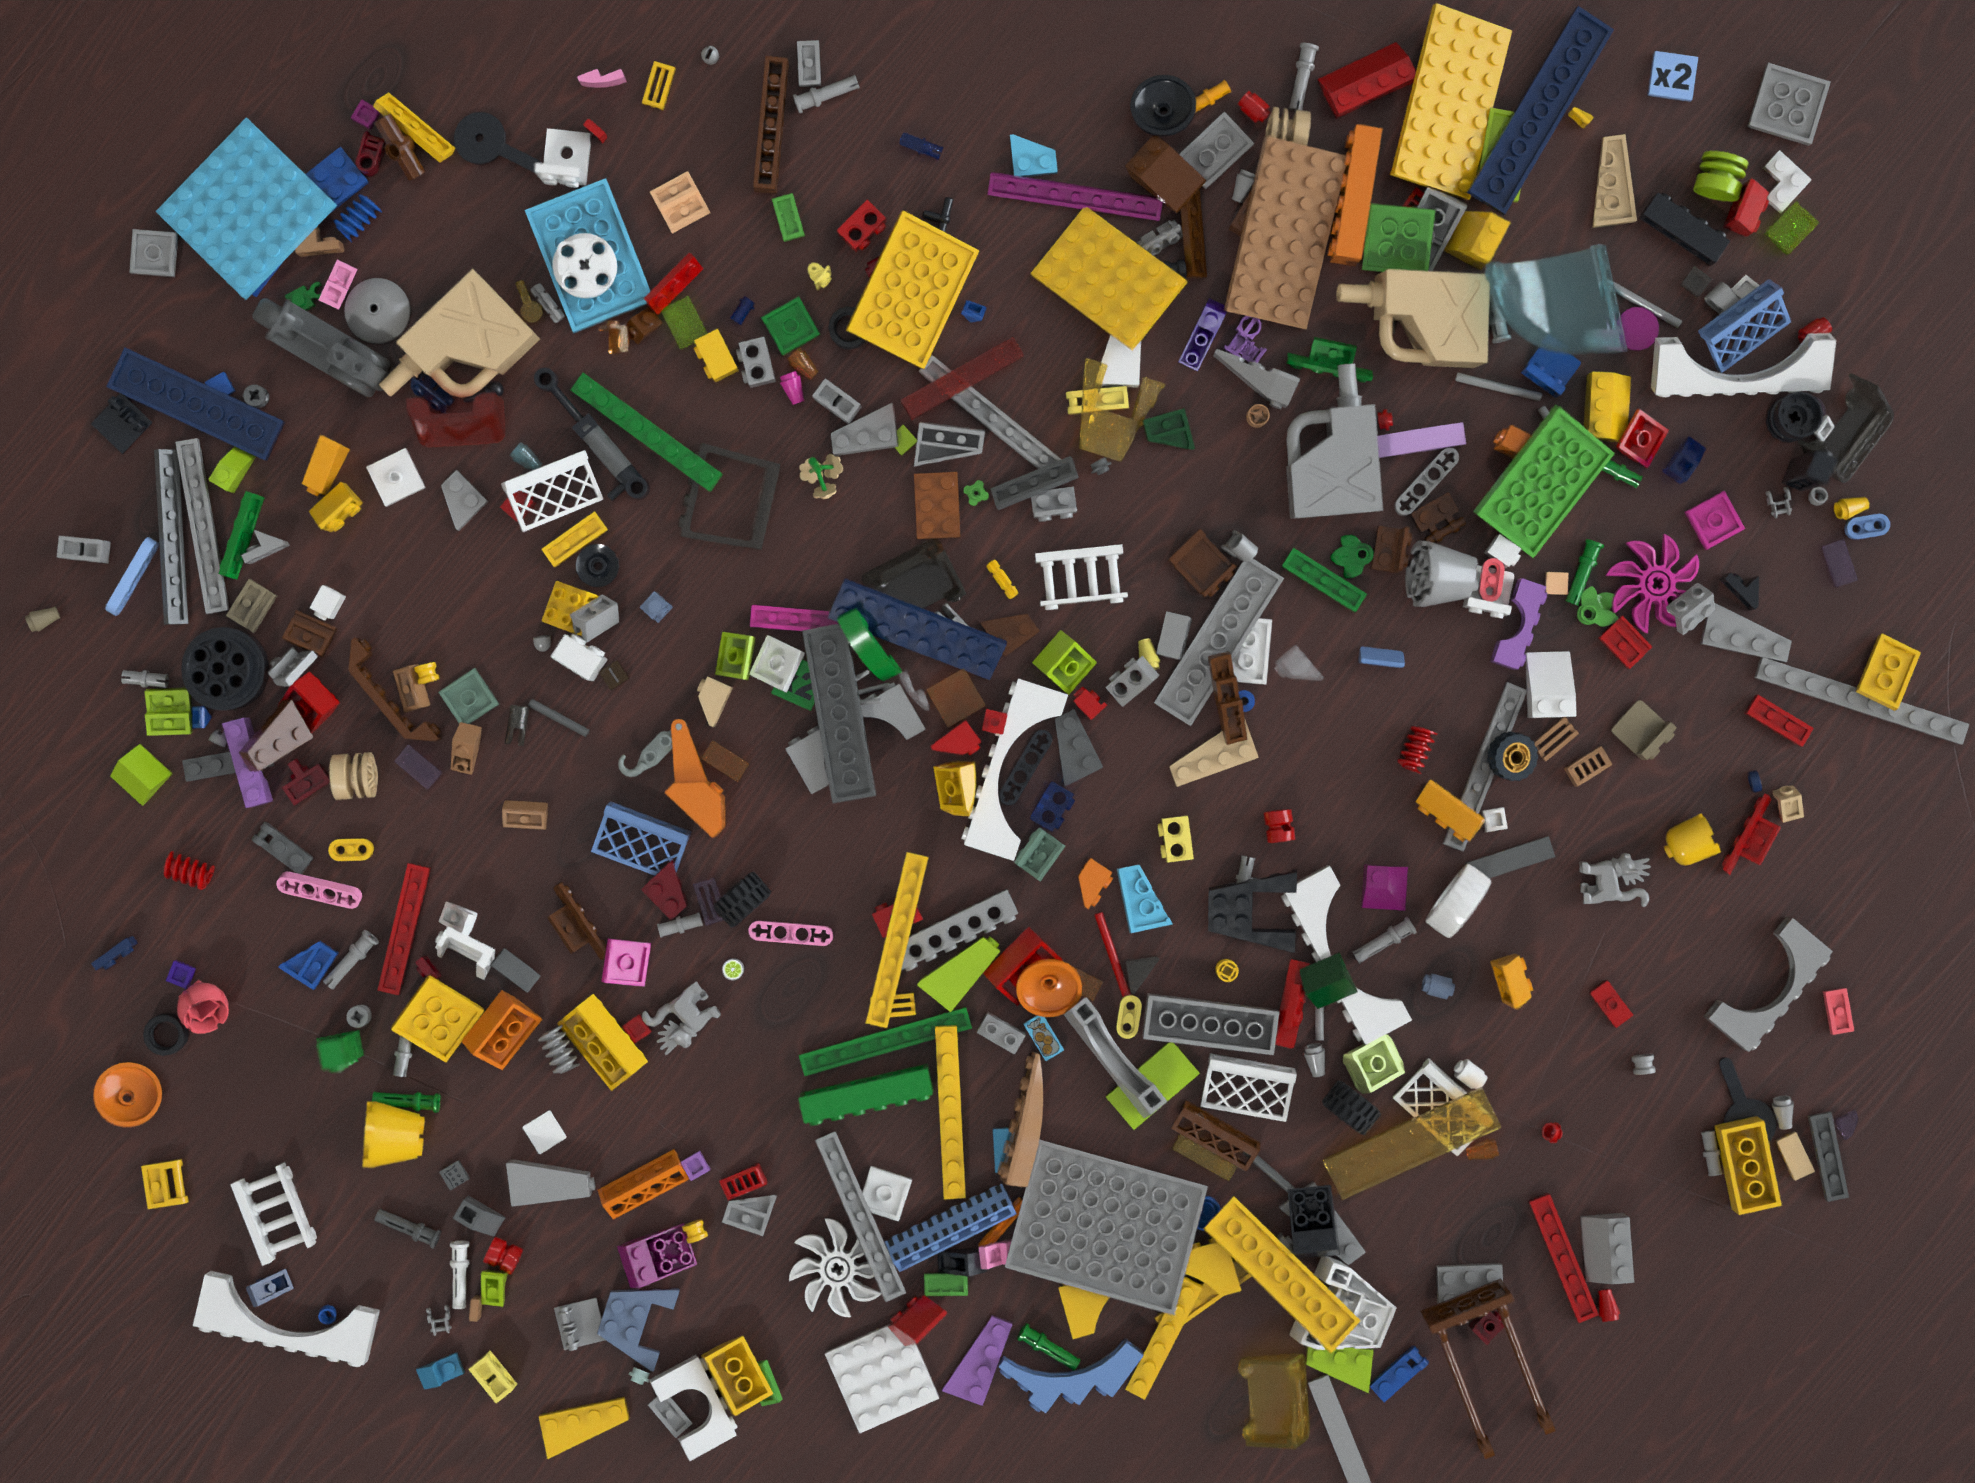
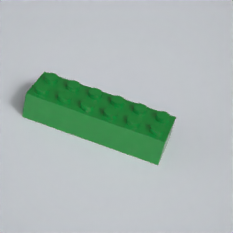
M923 1064L801 1092L798 1099L804 1124L810 1123V1126L823 1123V1120L831 1118V1121L843 1119L844 1115L852 1113L853 1116L865 1114V1111L874 1108V1111L886 1109L889 1104L895 1103V1106L908 1104L910 1099L916 1098L917 1101L927 1100L933 1094L934 1088L928 1064Z

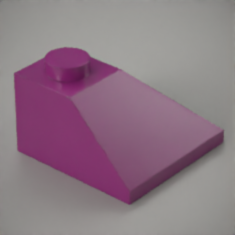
M1364 864L1361 908L1405 910L1408 867Z

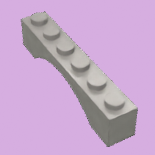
M1087 997L1063 1014L1143 1118L1150 1116L1167 1102L1157 1087L1141 1074L1122 1053L1109 1034L1100 1014Z

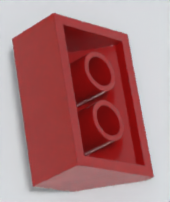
M1028 927L983 974L1001 993L1016 1006H1019L1021 1003L1017 997L1016 986L1022 971L1032 963L1040 960L1055 959L1063 961V959Z

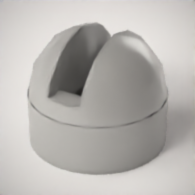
M706 46L701 52V57L706 64L712 65L719 60V53L715 47ZM709 50H713L710 55V58L707 59L706 57L708 55Z
M1822 487L1813 488L1808 496L1809 502L1815 506L1822 505L1828 499L1827 491Z
M551 636L533 637L535 648L542 652L548 650L551 646Z
M221 729L213 731L208 739L222 747H225L227 744L225 732L221 734Z

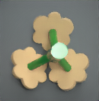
M828 454L823 465L815 457H811L805 461V464L799 466L801 480H808L810 484L819 480L821 486L814 489V498L828 499L837 492L835 484L824 483L822 469H825L824 475L827 478L837 479L839 474L843 472L840 457Z

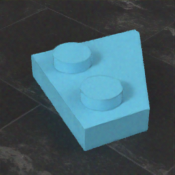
M1013 134L1010 135L1015 176L1030 177L1058 173L1056 151L1054 149Z

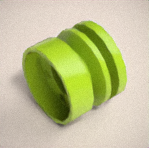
M1704 152L1702 155L1703 162H1701L1699 168L1705 173L1697 175L1693 188L1694 192L1714 200L1737 201L1743 186L1737 180L1745 177L1746 173L1744 170L1748 167V161L1727 152Z

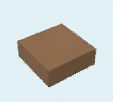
M475 1295L470 1302L469 1320L477 1322L481 1318L482 1312L481 1295Z

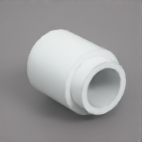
M1468 1059L1460 1060L1454 1067V1076L1471 1089L1479 1090L1487 1080L1484 1071Z

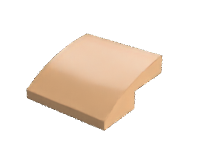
M688 171L650 191L672 233L710 213Z

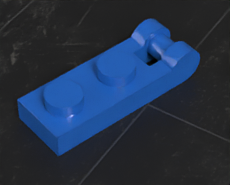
M1415 1345L1405 1351L1370 1383L1371 1389L1383 1402H1386L1413 1376L1429 1364V1361L1418 1353L1419 1350ZM1413 1359L1415 1364L1410 1367L1407 1361Z

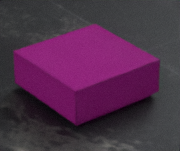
M361 99L351 119L372 130L374 122L377 121L381 113L373 105Z

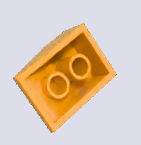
M1512 954L1490 961L1502 1002L1514 1009L1520 1008L1532 997L1530 991H1533L1532 983L1529 978L1526 979L1524 973L1527 970L1524 958H1520L1517 954Z

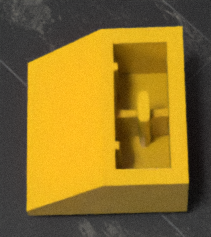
M340 482L311 508L309 513L321 529L329 532L334 530L336 532L345 524L343 521L348 516L353 517L361 510L359 506L363 502L346 483Z

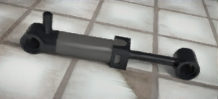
M546 367L537 370L534 375L536 386L543 391L551 392L577 422L572 427L574 431L620 483L607 494L608 498L613 501L624 491L637 500L646 498L650 491L648 482L608 437L589 413L583 417L559 389L557 374ZM547 374L551 375V382L548 385H542V377ZM639 482L642 483V492L639 494L633 493V485Z

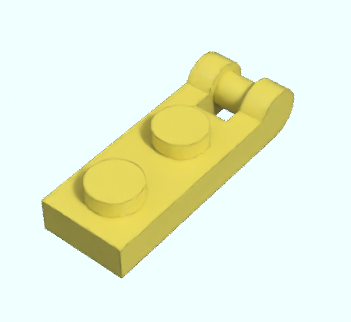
M1127 386L1066 392V399H1069V407L1067 408L1069 415L1129 408ZM1078 398H1084L1083 406H1078Z

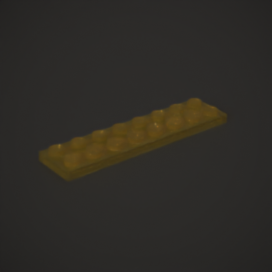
M1480 1087L1323 1159V1162L1342 1200L1502 1127L1483 1088Z

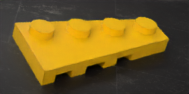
M625 1397L540 1414L539 1421L547 1459L629 1420Z

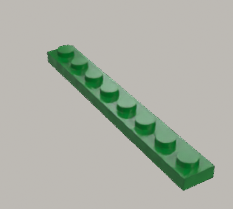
M585 373L581 374L571 388L572 392L709 492L712 491L723 474Z
M963 1007L951 1012L799 1054L804 1076L936 1039L935 1026L957 1025V1033L972 1029L967 1008Z

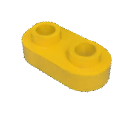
M365 838L337 839L330 844L328 851L330 857L336 861L367 860L373 855L374 846L370 840ZM361 845L366 847L365 853L360 852ZM339 846L344 847L345 851L343 854L338 852Z

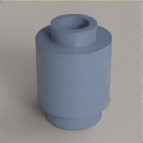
M1432 973L1430 975L1425 974L1421 991L1426 992L1427 995L1446 1000L1449 996H1453L1455 984L1452 983V978Z

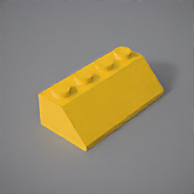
M594 994L557 1023L558 1026L562 1025L561 1029L563 1032H566L567 1037L611 1091L648 1062L644 1054L630 1040L629 1035L622 1030L615 1018L609 1014L602 1002Z

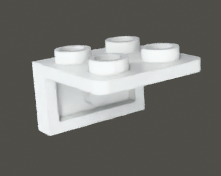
M1477 565L1476 568V578L1478 579V582H1480V574L1482 567L1479 565ZM1489 568V572L1494 574L1496 569ZM1504 571L1502 593L1497 600L1492 602L1482 600L1477 589L1472 591L1467 599H1464L1463 607L1469 608V612L1482 614V611L1491 613L1490 616L1503 619V616L1510 615L1512 606L1508 604L1514 574ZM1487 587L1486 594L1491 595L1493 590Z

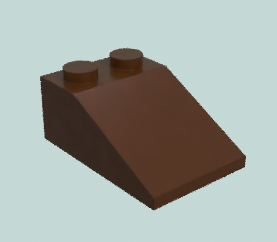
M1154 135L1125 165L1130 177L1176 213L1206 182V179L1170 145Z

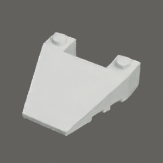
M1321 1257L1314 1275L1325 1283L1330 1284L1329 1290L1361 1320L1336 1349H1344L1345 1347H1354L1355 1349L1380 1348L1397 1308L1350 1267L1331 1257ZM1295 1319L1289 1335L1300 1344L1317 1350H1325Z

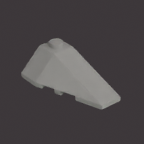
M1216 349L1213 356L1262 398L1269 401L1270 406L1282 409V407L1286 408L1289 405L1300 378L1274 368L1267 371L1264 366L1257 362L1246 364L1244 363L1245 359Z

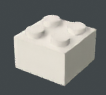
M564 635L551 657L588 681H595L608 660L604 657L605 652L592 645L589 648L585 645L586 641L578 635Z

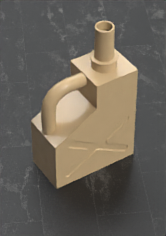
M472 269L396 342L406 354L399 358L401 363L379 383V386L391 397L413 376L418 378V375L424 371L450 395L461 398L472 396L480 391L497 374L503 375L540 338L487 282ZM453 362L483 369L473 380L462 385L455 383L444 372Z
M1387 269L1376 275L1375 282L1370 281L1369 285H1338V302L1367 303L1368 307H1374V320H1380L1379 336L1381 346L1386 354L1393 359L1403 362L1422 363L1423 366L1475 368L1487 363L1489 274ZM1393 321L1401 323L1414 349L1400 348L1395 344L1392 335Z

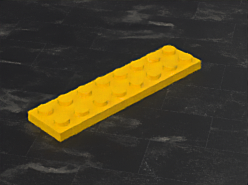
M1234 1196L1203 1228L1329 1353H1332L1361 1321Z

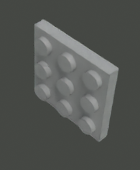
M1767 63L1747 127L1810 146L1814 139L1831 82Z

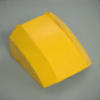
M953 761L933 766L940 808L952 815L970 817L976 791L975 761Z

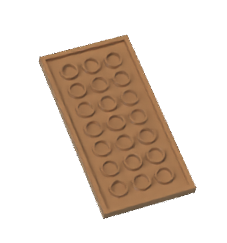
M1265 136L1224 311L1307 329L1340 193L1342 176L1346 168L1345 155Z

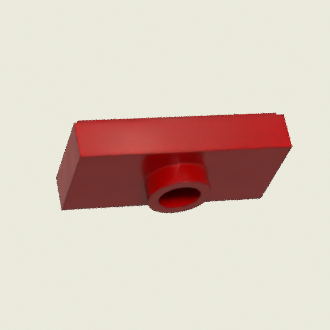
M1605 980L1589 992L1614 1028L1619 1027L1633 1016L1608 980Z

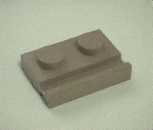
M248 579L226 616L255 633L276 600L277 595L252 579Z

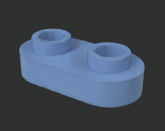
M1883 514L1856 517L1846 522L1844 530L1845 534L1853 540L1881 536L1889 531L1890 521ZM1875 521L1880 525L1878 529L1874 527ZM1854 525L1858 527L1857 533L1852 530Z

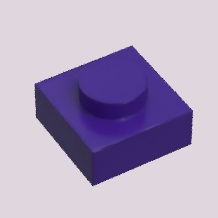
M174 960L166 981L187 989L196 968Z

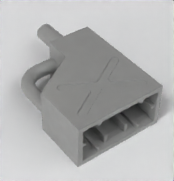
M1355 364L1338 365L1340 397L1336 398L1338 408L1302 413L1291 422L1287 430L1288 466H1286L1290 519L1383 510L1375 405L1362 406V396L1358 395ZM1326 423L1327 437L1301 456L1300 433L1302 429L1310 424Z

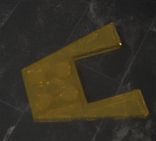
M1085 358L1079 449L1121 462L1135 439L1134 435L1139 427L1143 425L1142 420L1146 417L1150 408H1153L1161 389H1164L1166 384L1143 377L1131 419L1095 407L1108 365Z

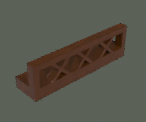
M1187 1100L1182 1104L1180 1113L1171 1126V1129L1246 1172L1260 1151L1261 1143ZM1185 1117L1192 1122L1193 1128L1184 1129L1179 1126V1123ZM1198 1131H1209L1212 1139H1201ZM1225 1140L1230 1144L1231 1149L1222 1151L1218 1148L1217 1142ZM1244 1151L1250 1155L1246 1163L1237 1159V1152Z

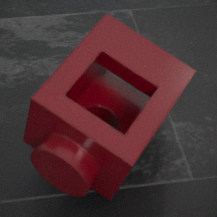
M1496 1310L1493 1312L1489 1311L1483 1317H1476L1468 1325L1486 1345L1504 1328V1325L1501 1323V1317ZM1493 1323V1326L1487 1330L1486 1325Z

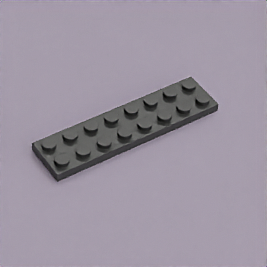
M840 624L803 630L832 803L877 796L850 642Z

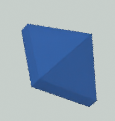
M966 300L961 314L970 323L982 321L987 307Z
M192 706V728H205L212 716L205 706Z

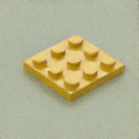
M428 975L395 1020L391 1030L442 1061L447 1062L482 1015L484 1008Z

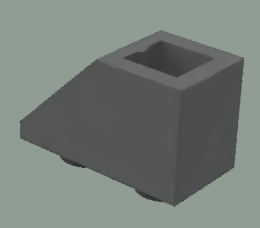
M469 1195L463 1200L453 1217L454 1220L471 1230L493 1237L506 1218Z

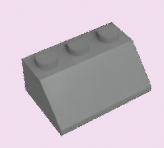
M1624 1213L1580 1216L1585 1281L1604 1284L1634 1283L1630 1218Z

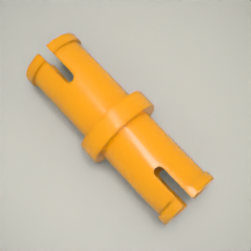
M1225 80L1209 90L1206 88L1202 94L1195 97L1196 112L1209 104L1211 106L1214 105L1216 100L1231 93V89Z

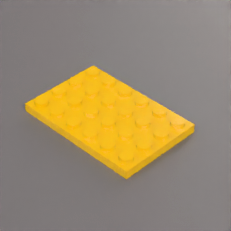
M1088 207L1083 208L1031 272L1035 279L1131 351L1134 350L1187 284L1183 277Z
M901 211L846 331L924 369L979 250L919 218Z

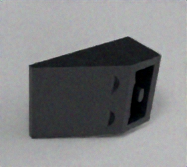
M1331 1185L1287 1189L1295 1257L1303 1259L1340 1255Z

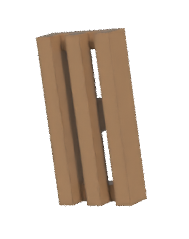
M1563 717L1534 742V745L1537 747V753L1540 757L1547 761L1579 733L1568 722V719ZM1563 724L1566 726L1542 748L1538 747L1540 743ZM1568 731L1571 732V734H1569L1564 740H1562L1546 755L1543 753L1557 740H1559L1563 735H1565Z

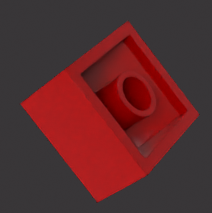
M1749 179L1742 184L1740 197L1737 201H1733L1723 225L1724 228L1746 237L1753 232L1756 233L1761 223V220H1758L1761 212H1765L1769 204V200H1767L1769 192L1753 179Z
M310 671L296 680L281 699V701H293L311 734L335 711L340 703L335 695L330 693Z
M964 721L930 747L936 751L961 755L968 753L971 755L980 749L978 744L981 741L967 721Z
M925 1295L914 1296L906 1303L907 1308L903 1312L898 1311L890 1319L892 1323L888 1328L904 1346L917 1344L947 1312Z

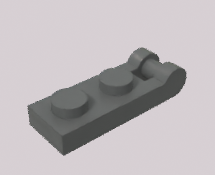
M264 821L260 826L261 830L259 833L254 834L251 840L295 873L303 874L314 857ZM268 834L273 836L270 843L265 840Z

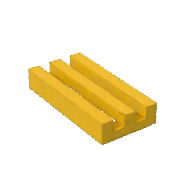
M654 61L643 96V105L664 110L676 70L675 67ZM659 67L662 69L659 75L652 101H650L649 96L652 90L657 69ZM666 70H669L660 103H657Z
M914 993L895 994L894 999L910 998V1002L894 1003L892 1008L911 1007V1010L891 1012L890 1017L916 1015Z

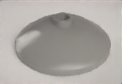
M382 278L368 279L356 285L346 299L344 310L345 319L351 331L360 339L373 344L388 343L399 337L406 329L411 314L410 303L405 292L394 282ZM373 305H377L378 310L376 312H371V307Z

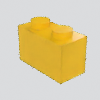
M718 329L694 340L697 346L693 349L699 359H704L707 366L703 367L709 379L713 377L714 381L717 382L739 371Z

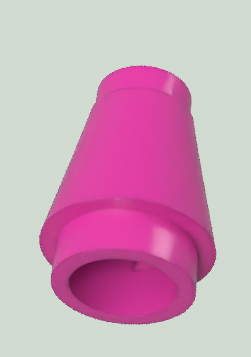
M794 371L780 376V384L792 405L805 401L800 375L798 376L797 372Z

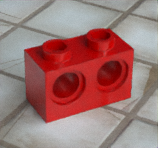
M866 200L837 230V234L855 252L859 249L863 251L871 243L869 239L874 234L879 235L886 228V217L872 203ZM869 215H874L877 221L875 224L869 225L865 222V218ZM852 231H860L862 233L859 240H852L850 238Z

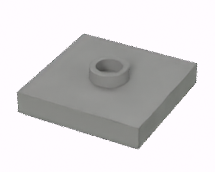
M133 229L129 273L175 277L178 233Z

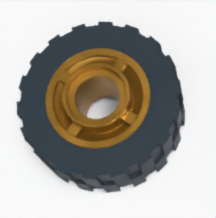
M1509 731L1508 733H1501L1500 736L1494 738L1495 740L1489 745L1487 762H1489V768L1493 770L1495 775L1509 781H1521V779H1525L1529 774H1532L1533 769L1537 765L1538 749L1535 747L1534 741L1530 740V737ZM1514 752V758L1511 760V755Z

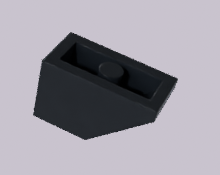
M950 1249L937 1253L938 1273L969 1277L987 1272V1269H981L979 1249Z

